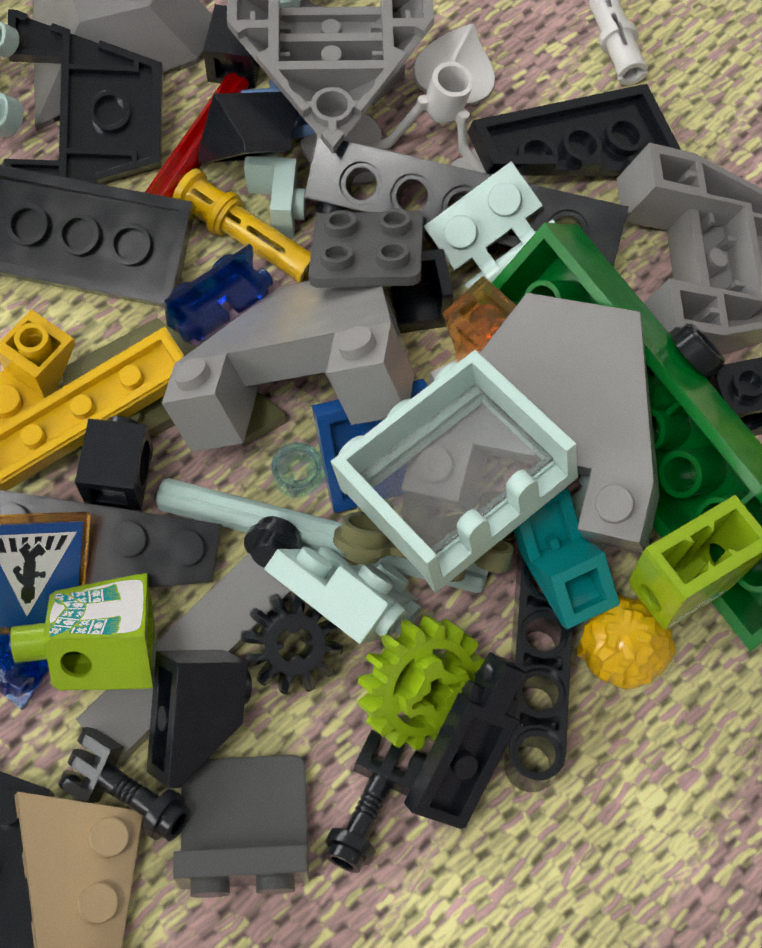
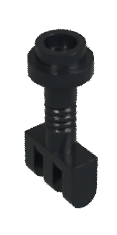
M90 727L82 728L77 741L80 745L94 753L95 756L83 749H73L68 759V764L81 774L70 770L63 771L58 782L59 787L77 800L88 803L99 802L105 791L145 817L143 832L154 840H159L162 837L167 841L174 840L186 826L191 814L190 807L184 804V796L174 789H168L159 796L147 787H143L142 784H138L136 780L128 777L127 774L115 767L124 746L97 729Z
M371 730L354 766L355 772L369 778L363 794L360 796L361 800L358 801V805L355 807V811L352 813L345 830L332 828L325 840L326 845L329 847L325 857L339 868L352 873H359L363 865H369L376 853L375 848L367 840L391 789L407 796L427 757L426 754L416 750L408 762L406 771L396 767L405 748L404 744L400 748L391 744L384 761L375 757L374 755L378 752L383 737L374 730Z

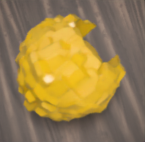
M617 594L620 603L618 606L589 619V622L584 625L583 636L580 639L581 643L577 646V656L586 661L587 668L590 669L592 675L597 676L603 682H608L624 690L635 689L644 684L652 683L656 676H661L667 669L675 654V642L671 635V627L669 629L662 628L639 597L630 598Z

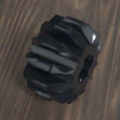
M294 592L290 599L289 610L286 611L282 598L279 594L274 593L268 597L269 605L274 615L269 618L263 611L255 607L249 612L250 617L263 626L260 632L242 630L240 639L249 644H259L260 648L246 653L242 659L248 662V667L267 661L258 672L256 678L262 686L269 684L280 671L278 688L282 694L288 695L291 693L295 675H298L302 687L307 692L315 689V681L310 672L311 670L316 668L327 677H331L335 672L334 668L323 661L322 658L324 653L333 655L343 653L342 644L325 640V636L337 632L340 628L328 619L317 623L323 615L311 606L304 613L306 602ZM302 628L305 635L299 637V640L305 643L303 650L299 654L289 650L282 657L278 652V649L284 648V645L278 641L280 634L284 630L294 634Z

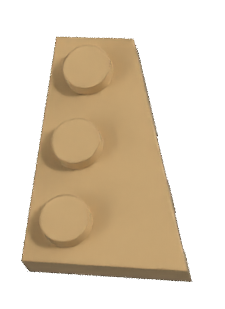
M17 792L14 797L23 844L22 858L29 890L34 948H122L143 816L133 809Z

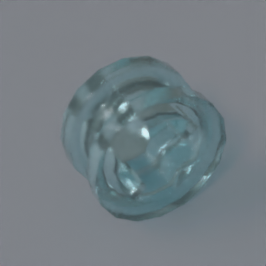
M299 442L286 444L277 450L271 464L273 481L277 489L282 494L293 498L306 497L315 492L322 480V462L318 452L308 444ZM300 460L301 467H303L305 462L308 463L306 478L294 480V474H291L289 478L285 477L284 475L288 473L289 462Z

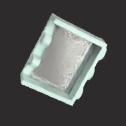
M476 350L460 362H454L444 367L438 373L434 382L412 399H404L397 403L385 420L364 436H356L349 440L342 447L339 455L330 461L341 491L357 504L416 567L435 594L578 478L576 443Z

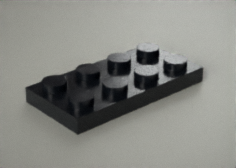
M0 165V275L174 309L196 206L192 201Z

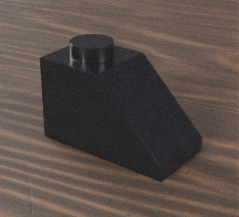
M225 650L156 651L146 772L167 789L180 788L243 724L244 705L249 702L252 693V679L247 661Z

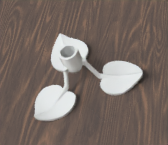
M469 24L444 34L429 44L419 54L414 65L413 76L418 88L425 92L426 95L418 97L416 105L387 138L381 139L382 134L379 125L371 117L364 114L344 141L382 150L391 148L423 111H427L430 118L438 123L444 124L454 120L457 122L458 150L463 158L455 160L451 165L486 173L475 148L471 151L467 143V121L470 113L465 109V106L476 105L484 101L491 94L495 75L491 61L481 45L475 25ZM316 133L305 137L300 143L301 151L310 164L312 163L318 137ZM363 172L354 178L352 186L366 185L377 180L373 173ZM522 176L529 183L527 176ZM465 195L458 197L455 201L457 202Z

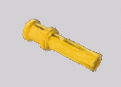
M197 168L189 171L180 180L172 198L192 201L196 206L194 216L207 224L206 227L210 233L216 236L229 235L259 257L294 278L297 283L309 280L308 272L311 252L244 209V203L239 195L232 191L223 192L208 182L206 173ZM255 235H259L260 237H262L263 239H265L266 241H268L284 253L279 252L278 250H276L275 248H273L272 246H270L269 244H267Z

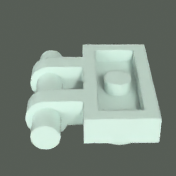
M511 161L423 227L438 248L444 249L445 257L455 271L474 259L481 272L464 284L475 300H477L535 234L536 231L531 228L526 219L543 208V205ZM513 230L521 242L494 261L487 248Z

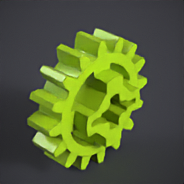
M430 615L423 616L419 627L407 619L401 621V635L396 639L389 634L381 636L385 647L381 655L368 653L365 657L374 666L372 673L358 677L357 683L369 692L358 700V706L369 715L366 722L382 737H385L398 748L407 742L415 750H421L426 736L435 741L458 693H462V688L468 680L475 682L474 673L480 669L485 660L475 653L479 645L478 642L464 633L463 629L446 618L439 622ZM436 649H444L447 652L441 654Z

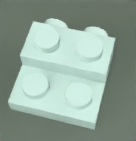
M305 546L302 549H277L264 568L265 571L359 644L379 640L381 636L386 634L392 636L395 632L400 636L401 621L407 619L414 623L422 609L416 603L418 598L406 590L410 583L409 580L393 567L383 562H380L378 567L373 564L349 565L345 559L324 546H321L319 551Z

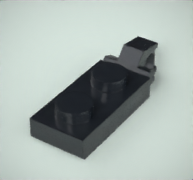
M489 652L475 675V682L468 680L462 688V693H458L404 801V804L411 813L462 830L466 828L519 723V720L514 716L518 700L514 696L526 673L511 660Z

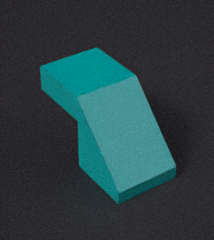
M568 486L513 530L524 561L561 625L566 629H570L620 604L605 552L584 539L577 529L579 523Z

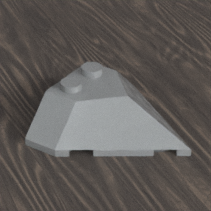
M33 0V20L49 26L54 23L70 29L71 34L99 43L101 40L162 62L163 73L178 66L181 70L198 64L204 56L203 48L212 14L199 0ZM34 63L36 131L54 124L53 118L60 116L61 64Z
M227 0V26L332 153L337 150L434 25L433 0H380V6L281 7L280 0Z

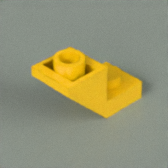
M32 309L0 341V363L4 369L0 373V424L57 391L75 346L73 337Z

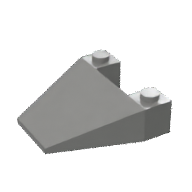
M648 143L617 178L620 205L629 206L625 222L667 231L674 279H668L643 303L671 336L686 323H692L707 336L722 355L762 343V188L695 153Z
M304 281L278 287L176 362L162 405L191 452L244 443L259 384L326 372L351 425L384 420L397 403L411 398L414 372L385 286L316 288L310 284V281Z
M526 293L479 354L576 443L578 475L590 477L577 528L587 541L642 553L649 544L660 492L641 313L639 311ZM482 404L409 461L401 491L419 504L465 514L467 511L476 508L489 456L534 466L539 465L542 460Z

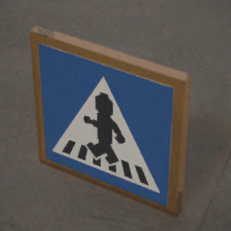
M89 512L0 515V635L11 634L12 626L45 623L50 594L57 590L85 585L90 528Z

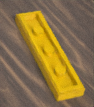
M164 326L0 424V490L8 491L82 446L88 419L107 420L112 416L128 418L163 397L174 364L184 357L167 328Z

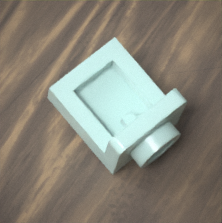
M276 155L245 157L244 172L248 193L270 194L272 227L288 238L294 239L296 220H305L307 199L304 198L306 189L299 188L296 158H282Z

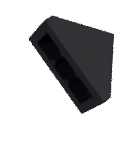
M282 92L214 94L197 153L199 164L245 161L247 156L263 157L292 150L291 138L299 112Z

